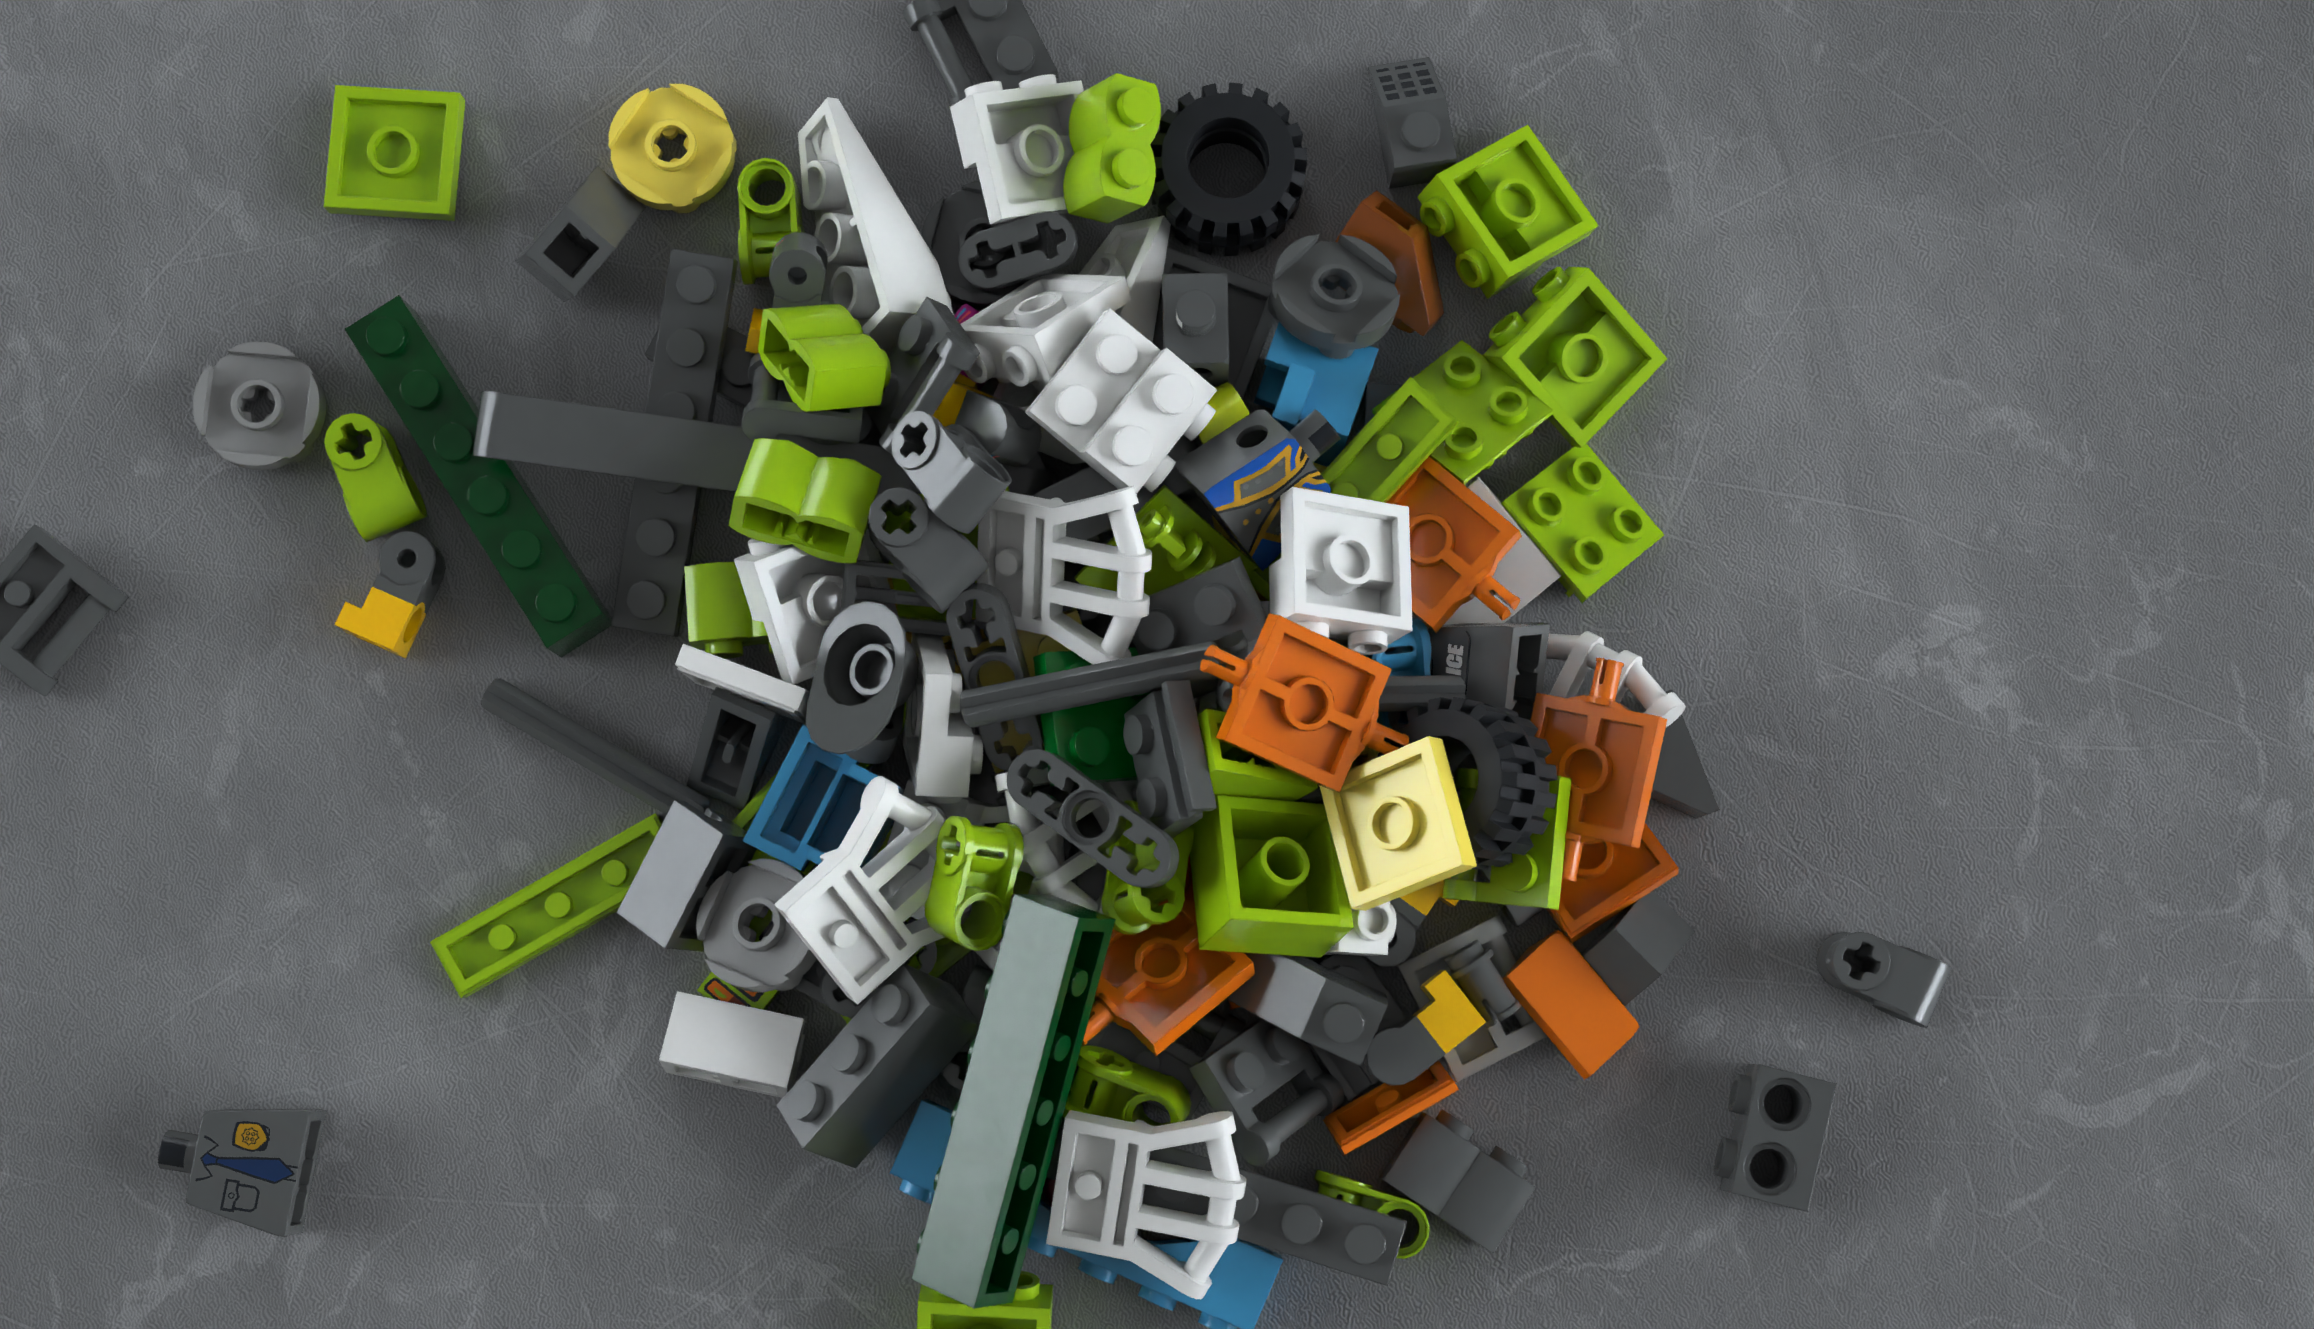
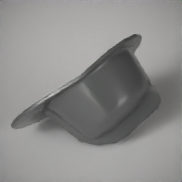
M870 601L850 605L834 617L823 634L818 652L817 667L807 702L806 725L811 739L824 751L839 755L858 751L875 740L888 724L893 711L903 705L915 689L919 675L918 659L911 644L906 640V632L899 617L886 605Z

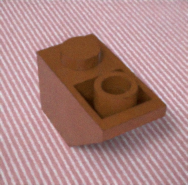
M1376 190L1361 201L1340 234L1359 238L1377 248L1388 258L1397 274L1395 287L1398 295L1400 294L1399 306L1392 325L1404 332L1413 333L1416 331L1421 336H1424L1438 323L1444 314L1428 226ZM1339 234V236L1337 237V239L1335 240V242H1338L1339 237H1340V234Z

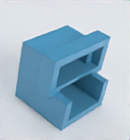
M1279 322L1264 365L1267 366L1254 403L1273 409L1272 417L1288 431L1294 428L1314 409L1319 411L1340 436L1338 442L1314 461V463L1328 467L1345 448L1379 349L1368 346L1355 349L1351 356L1344 359L1329 358L1323 355L1318 348L1294 337Z
M802 724L743 842L803 872L809 861L819 865L822 862L820 859L822 854L837 849L842 843L861 809L860 801L864 789L878 775L858 766L860 762L850 758L847 754L839 755L822 750L811 739L807 726ZM898 786L899 793L903 795L904 790ZM886 819L861 863V868L878 854L894 820Z

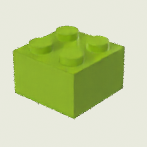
M1217 795L1215 797L1217 808L1213 811H1203V818L1193 824L1194 839L1190 852L1199 950L1321 958L1354 928L1352 910L1324 804Z

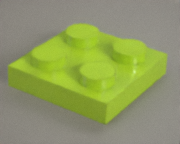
M335 85L323 207L331 214L455 221L465 99L461 93Z

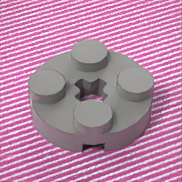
M247 342L227 350L230 353L229 355L221 358L214 367L210 364L199 377L193 395L194 421L201 435L206 438L209 446L225 460L245 469L265 471L281 468L288 463H298L306 459L311 453L313 443L319 437L325 421V393L317 372L290 350L269 342ZM266 390L268 391V399L275 403L274 410L271 414L266 415L264 421L255 422V416L245 411L246 401H256L259 391Z
M757 859L749 861L748 863L752 865L742 867L735 873L727 871L710 886L701 902L697 915V939L703 941L704 952L709 959L704 960L709 969L721 980L750 992L763 993L772 990H791L800 983L803 975L812 967L817 958L774 904L806 875L777 860ZM770 909L773 913V929L761 941L754 942L757 933L749 928L750 922L754 916L764 918Z

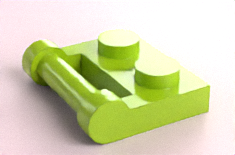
M1457 768L1455 772L1454 784L1456 789H1460L1459 802L1462 813L1469 807L1475 796L1478 785V769ZM1557 776L1558 780L1549 782V793L1557 794L1555 808L1546 807L1543 818L1549 824L1543 835L1531 834L1530 839L1534 846L1525 855L1512 854L1513 863L1503 867L1491 866L1490 883L1477 882L1478 869H1469L1452 876L1451 879H1444L1443 898L1559 910L1572 778Z

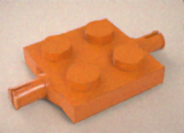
M1429 456L1386 502L1409 507L1412 613L1437 633L1461 605L1476 597L1496 613L1501 620H1505L1511 613L1494 595L1513 610L1519 605L1520 598L1494 579L1493 575L1498 563L1522 535L1519 529Z
M1268 614L1255 647L1245 660L1218 648L1214 644L1207 648L1204 655L1226 665V667L1210 660H1201L1200 670L1202 672H1207L1234 685L1231 703L1216 738L1329 790L1341 791L1352 762L1366 747L1385 755L1399 748L1385 742L1384 739L1400 746L1409 744L1408 735L1399 733L1377 722L1379 699L1392 669L1280 615Z
M1596 658L1597 662L1589 696L1580 695L1563 698L1536 693L1530 720L1538 728L1534 737L1546 739L1552 751L1545 758L1546 764L1556 765L1557 776L1572 778L1562 879L1577 882L1576 877L1584 843L1594 844L1607 841L1635 848L1640 847L1667 719L1631 711L1615 701L1624 663L1604 658Z
M1186 897L1182 911L1171 921L1161 925L1152 924L1147 930L1135 935L1122 934L1113 929L1082 1045L1085 1046L1089 1040L1111 1022H1115L1117 1025L1130 1030L1157 1056L1255 975L1254 963L1242 952L1199 950L1195 903ZM1168 900L1159 903V905L1167 903Z

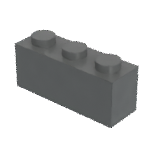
M903 963L887 978L777 1104V1107L802 1149L856 1168L978 1031L979 1023L953 985Z

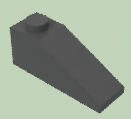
M1245 953L1254 963L1255 975L1228 996L1227 1000L1308 1043L1361 1066L1387 1009V994L1302 956Z

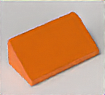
M1559 930L1552 932L1530 946L1502 978L1516 1000L1519 1001L1521 1006L1584 1080L1594 1074L1628 1042L1640 1027L1639 1023L1564 933Z
M1437 1061L1414 1080L1404 1085L1383 1083L1329 1114L1323 1121L1344 1157L1449 1097L1459 1089L1442 1064Z

